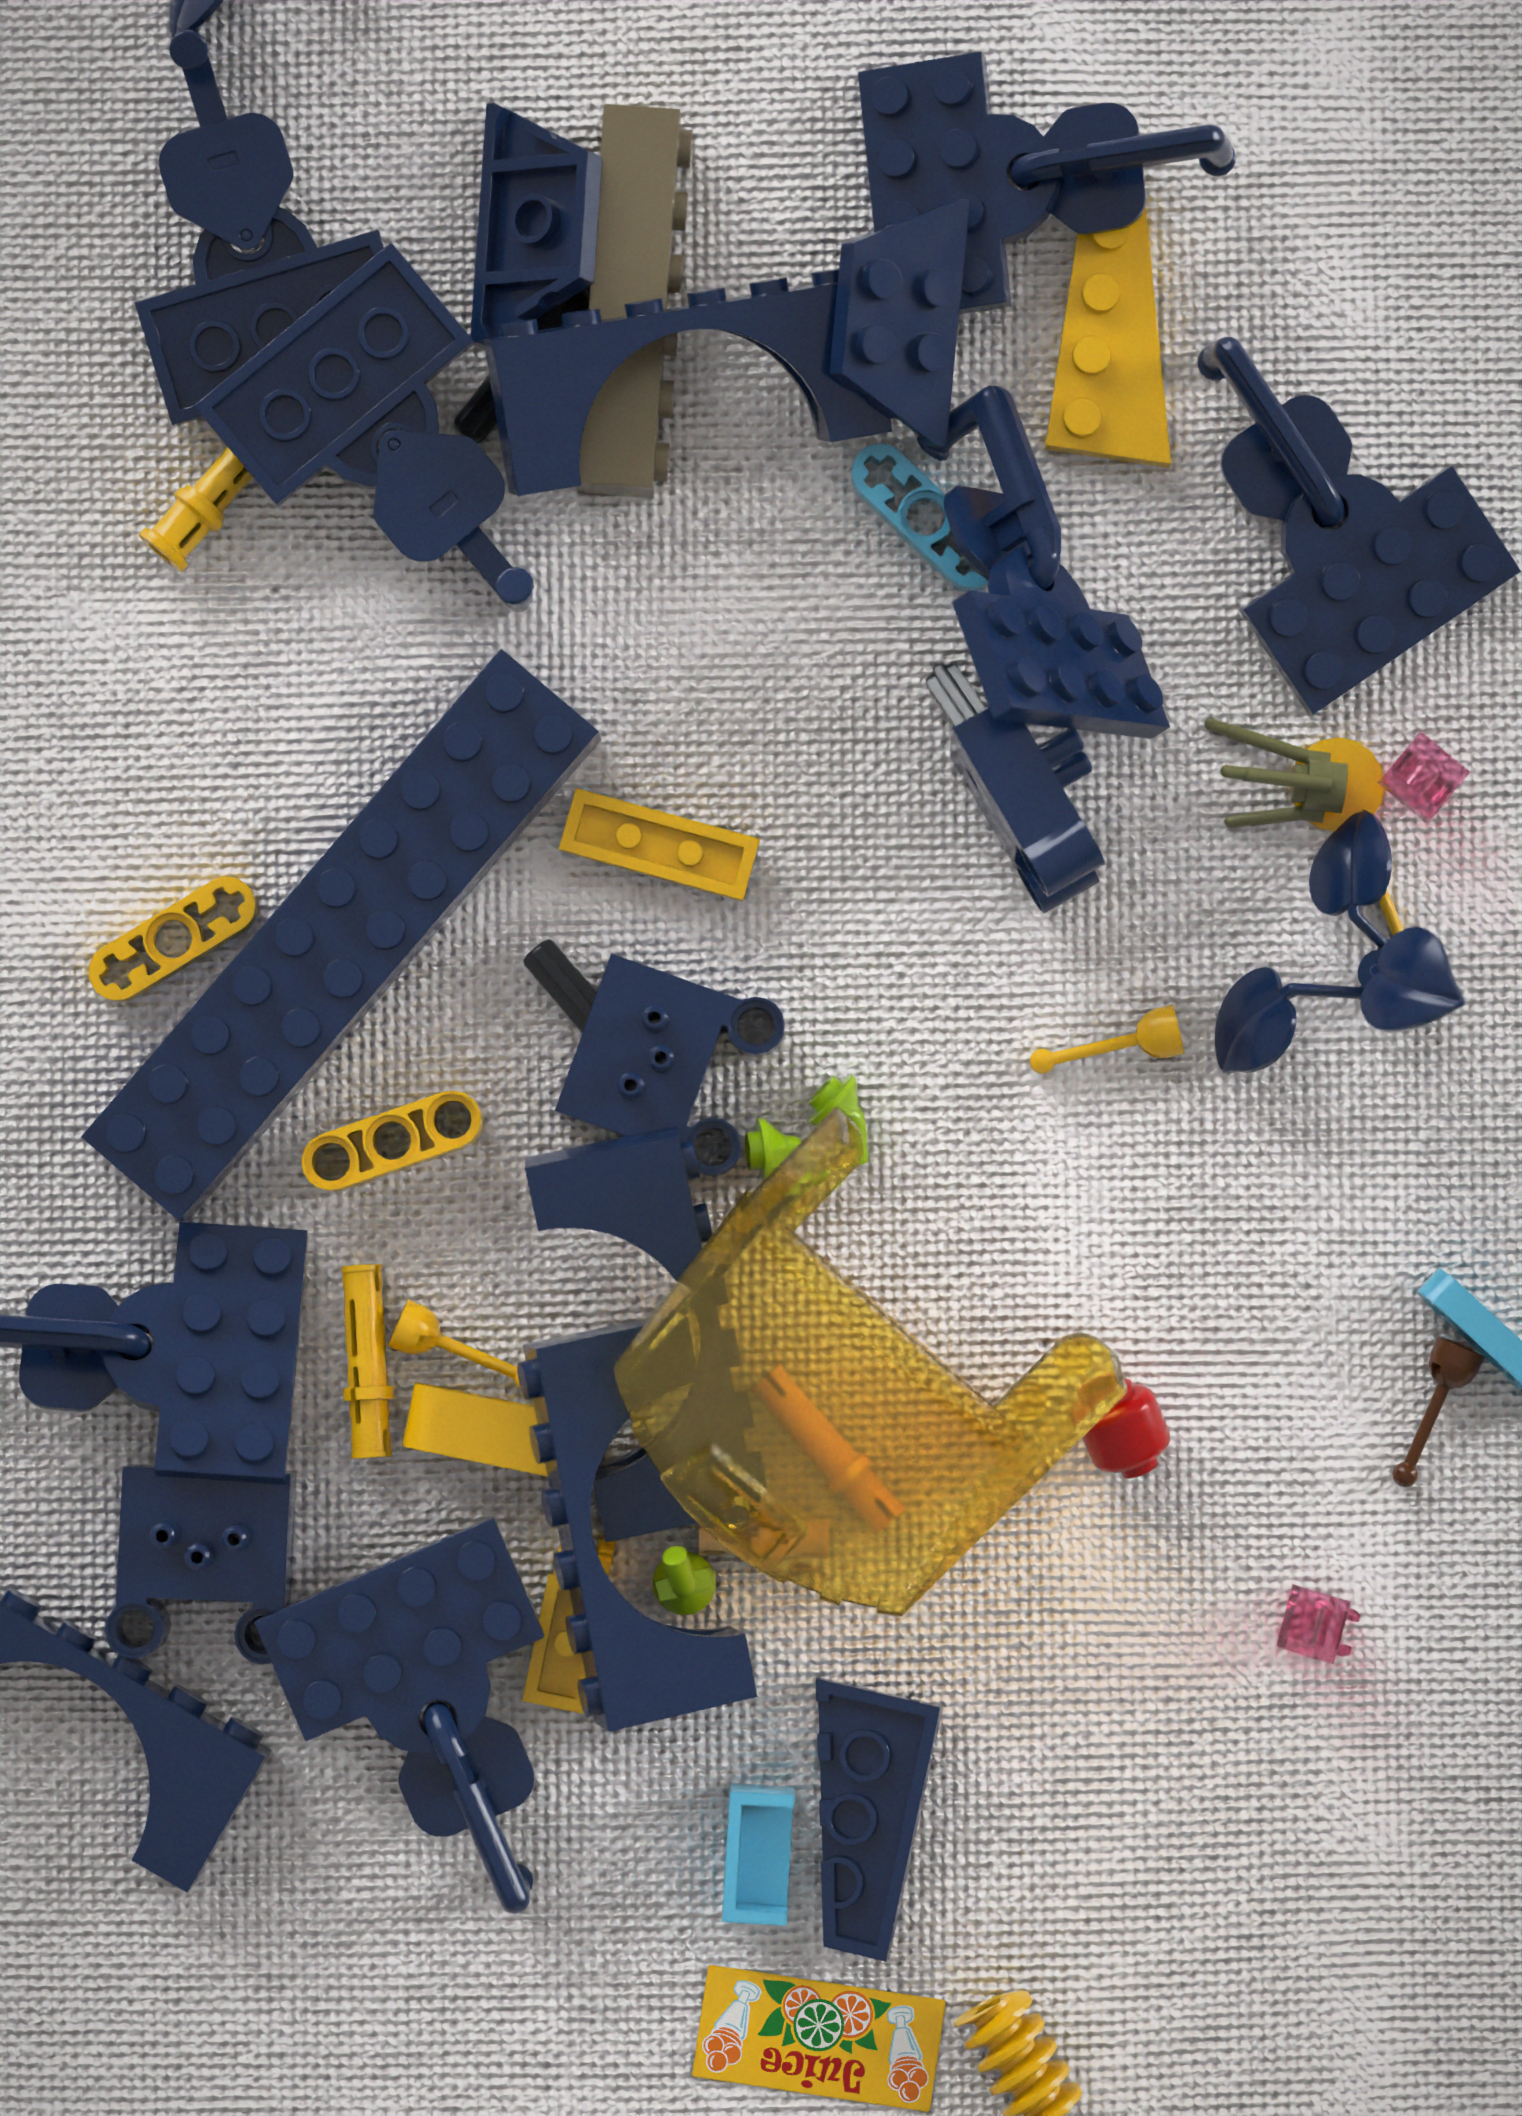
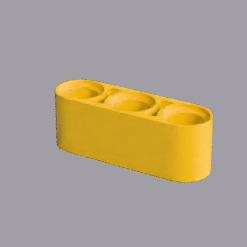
M453 1090L429 1096L313 1138L303 1151L301 1159L303 1173L308 1181L317 1188L328 1191H343L471 1146L482 1134L485 1124L483 1111L478 1102L462 1092ZM449 1103H462L467 1106L471 1113L472 1121L470 1128L459 1138H446L441 1134L437 1126L438 1113ZM389 1124H402L410 1134L411 1143L409 1150L398 1159H386L377 1148L378 1134L382 1128ZM339 1144L346 1149L350 1165L343 1177L338 1180L328 1181L317 1170V1157L321 1150L328 1145Z
M414 1382L402 1446L547 1476L545 1463L538 1464L536 1462L530 1442L529 1428L532 1425L538 1424L534 1405Z

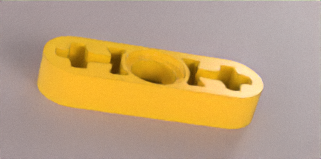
M219 877L210 881L100 948L94 954L89 964L88 974L92 987L101 996L115 1002L134 1000L246 932L254 924L258 915L259 906L255 893L247 884L234 877ZM225 890L232 897L242 894L245 902L238 906V913L241 918L232 923L222 916L208 923L207 926L215 932V936L205 942L201 926L194 918L187 914V911L197 905L199 914L204 917L219 906L216 895L220 891ZM172 921L184 923L189 928L192 936V942L188 951L176 958L165 957L160 953L156 945V936L159 929ZM143 938L147 954L161 968L155 973L150 974L149 966L143 963L128 974L129 980L132 983L128 988L123 989L116 983L106 985L103 977L107 976L111 971L107 961L112 957H116L121 962L126 963L138 957L141 953L133 947V943Z

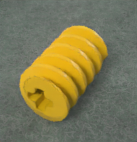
M1015 1991L994 1996L967 2010L954 2022L955 2027L974 2024L976 2027V2031L964 2043L967 2050L986 2046L989 2051L977 2065L978 2071L982 2073L999 2069L1001 2073L999 2079L989 2088L991 2095L1011 2092L1014 2097L1002 2111L1003 2116H1065L1080 2099L1082 2091L1078 2083H1061L1070 2071L1066 2061L1062 2059L1049 2060L1057 2049L1053 2037L1043 2036L1035 2038L1045 2025L1041 2015L1035 2013L1023 2015L1032 2003L1028 1991Z

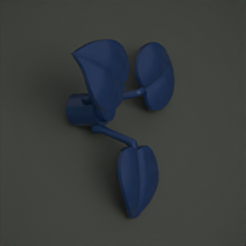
M1362 810L1361 812L1354 813L1329 836L1314 858L1309 876V891L1317 909L1330 916H1338L1348 910L1349 919L1377 946V950L1367 953L1359 964L1358 980L1362 985L1360 987L1290 983L1282 988L1281 978L1274 969L1262 967L1245 974L1231 987L1225 996L1216 1020L1215 1051L1218 1065L1223 1073L1229 1075L1234 1072L1252 1073L1260 1071L1273 1064L1285 1053L1291 1044L1296 1029V1010L1292 1002L1289 1001L1296 996L1361 1000V1011L1365 1020L1371 1026L1386 1032L1404 1031L1429 1024L1465 1005L1464 997L1453 978L1447 953L1442 942L1434 933L1422 927H1409L1388 939L1362 913L1361 906L1372 905L1384 896L1392 872V854L1388 837L1380 820L1371 812Z

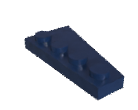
M818 1677L816 1678V1702H818L819 1710L817 1742L821 1781L819 1813L820 1826H822L823 1861L821 1862L823 1947L886 1962L889 1960L943 1706Z

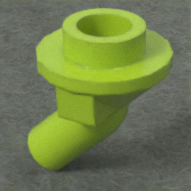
M852 1074L842 1081L833 1075L816 1091L808 1102L815 1109L809 1122L813 1126L833 1125L838 1130L841 1128L843 1163L847 1165H861L868 1162L867 1129L864 1113L858 1106L857 1081Z
M764 1118L756 1119L755 1131L745 1132V1154L748 1169H759L763 1182L770 1181L781 1167L789 1166V1162L815 1184L821 1183L832 1169V1164L803 1140L792 1135H784Z
M672 1546L664 1551L662 1561L656 1567L652 1579L653 1592L658 1603L667 1611L678 1615H691L704 1609L712 1600L716 1589L715 1573L710 1563L702 1556L686 1551L681 1546Z

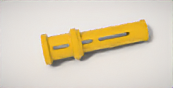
M227 447L193 487L187 484L184 488L180 487L175 492L176 502L152 529L145 527L139 533V537L166 563L182 573L188 566L187 556L209 531L218 532L223 526L222 521L225 519L222 512L253 477Z

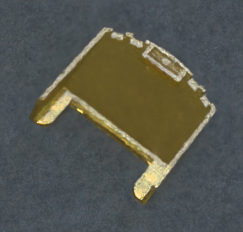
M835 1107L752 1193L747 1190L743 1193L616 1362L614 1372L619 1394H621L632 1423V1431L641 1447L644 1446L648 1456L661 1473V1481L687 1513L716 1541L769 1577L783 1584L787 1579L803 1588L819 1593V1599L839 1606L842 1600L868 1607H876L877 1614L903 1616L1127 1393V1387L1118 1355L1099 1338L1087 1333H1074L1059 1338L993 1405L794 1232L858 1166L863 1155V1138L859 1128L840 1109Z

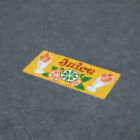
M709 1965L692 2075L699 2078L928 2112L931 2107L946 2002L936 1998Z

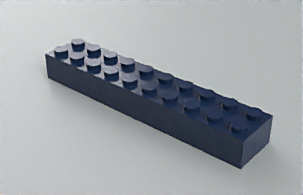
M500 649L85 1131L81 1138L178 1221L188 1222L601 741L599 731L503 649Z

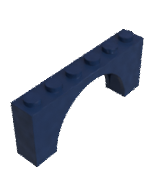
M839 268L812 272L813 285L789 288L787 277L749 283L751 295L726 299L725 288H715L687 293V306L664 309L663 299L656 298L624 304L626 316L601 320L600 308L561 314L563 322L561 327L538 330L537 319L498 325L500 337L483 339L509 493L523 496L581 486L580 447L582 433L590 408L602 385L626 358L641 347L669 334L686 330L715 329L739 336L767 352L786 370L801 391L811 413L818 440L836 442L892 432L891 419H888L872 407L862 392L851 391L829 374Z
M677 1126L526 1157L524 1168L538 1231L555 1228L588 1229L613 1235L639 1247L656 1259L678 1283L692 1309L698 1329V1353L695 1367L698 1380L690 1383L677 1411L666 1425L640 1447L624 1456L602 1463L598 1467L593 1486L605 1542L757 1511L754 1491L766 1489L759 1451L746 1453L741 1432L742 1429L753 1427L746 1390L733 1392L728 1368L739 1366L740 1361L733 1328L722 1330L719 1328L715 1306L725 1304L727 1300L720 1266L707 1268L702 1243L714 1241L706 1203L693 1205L689 1181L701 1178L693 1140L680 1143Z
M668 1313L523 1344L526 1361L518 1362L517 1373L524 1399H533L538 1424L532 1425L529 1428L530 1442L536 1462L538 1464L545 1463L550 1488L542 1489V1505L549 1527L557 1526L562 1551L554 1553V1568L561 1590L570 1591L574 1615L566 1616V1631L572 1652L574 1654H582L586 1678L578 1680V1694L586 1718L594 1717V1723L611 1732L757 1697L745 1633L731 1626L713 1629L680 1628L647 1618L624 1599L611 1583L597 1555L592 1536L590 1513L593 1484L600 1462L613 1437L624 1423L649 1401L668 1390L698 1380L686 1317Z
M8 1588L4 1595L0 1593V1664L40 1662L71 1670L101 1687L122 1708L133 1724L141 1741L147 1760L150 1783L149 1811L139 1846L131 1861L188 1893L199 1879L272 1751L260 1743L264 1734L252 1725L233 1716L230 1717L227 1724L205 1712L209 1703L195 1692L177 1684L174 1685L172 1691L165 1689L149 1679L153 1670L141 1661L122 1657L119 1654L116 1659H113L93 1647L97 1641L93 1634L67 1620H64L60 1627L54 1625L38 1615L42 1608L39 1603L19 1591Z

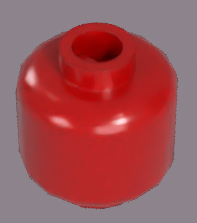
M1119 1378L1105 1382L1089 1391L1084 1397L1085 1405L1078 1412L1077 1427L1095 1467L1107 1473L1121 1472L1123 1477L1127 1479L1142 1476L1156 1468L1158 1465L1157 1457L1169 1445L1170 1432L1152 1390L1143 1385H1133L1128 1378Z

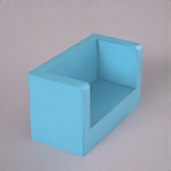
M730 1783L722 1922L787 1925L792 1820L795 1799L794 1786Z

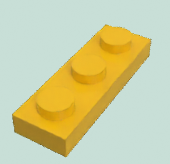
M575 788L559 851L743 902L760 839Z

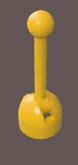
M1174 1005L1155 1008L1144 1014L1138 1022L1135 1033L1056 1052H1050L1047 1049H1037L1030 1056V1066L1036 1073L1045 1074L1050 1072L1056 1064L1137 1045L1145 1053L1155 1058H1169L1185 1054Z
M407 1299L387 1346L411 1355H419L438 1346L514 1379L515 1384L520 1388L517 1366L442 1335L435 1313L426 1306Z

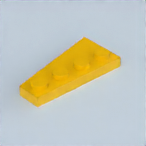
M1146 206L1139 219L1127 228L1089 235H1076L1045 450L1169 468L1171 465Z

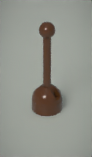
M1437 1336L1430 1352L1429 1368L1431 1376L1438 1385L1404 1462L1397 1464L1393 1469L1392 1477L1398 1486L1410 1487L1417 1481L1418 1471L1416 1465L1449 1390L1462 1388L1471 1383L1480 1370L1485 1358L1484 1355L1454 1341Z

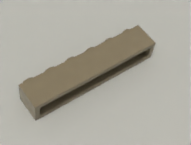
M604 104L600 152L602 170L594 283L590 287L589 309L600 308L601 320L626 316L624 304L648 299L662 298L664 309H668L669 293L681 294L683 255L672 254L674 230L686 231L688 193L677 192L678 168L690 169L693 130L681 129L680 109ZM678 332L654 340L638 349L626 358L602 385L590 408L582 433L580 447L581 486H577L578 493L654 499L655 481L667 482L670 443H658L660 418L672 419L674 381L663 380L664 356L677 355Z

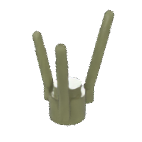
M1208 718L1204 722L1207 730L1306 764H1295L1293 773L1246 766H1222L1220 774L1225 778L1291 787L1290 802L1302 803L1301 806L1229 815L1224 820L1228 828L1300 820L1322 823L1324 812L1342 813L1346 794L1348 765L1346 763L1330 762L1331 753L1307 750L1213 718Z

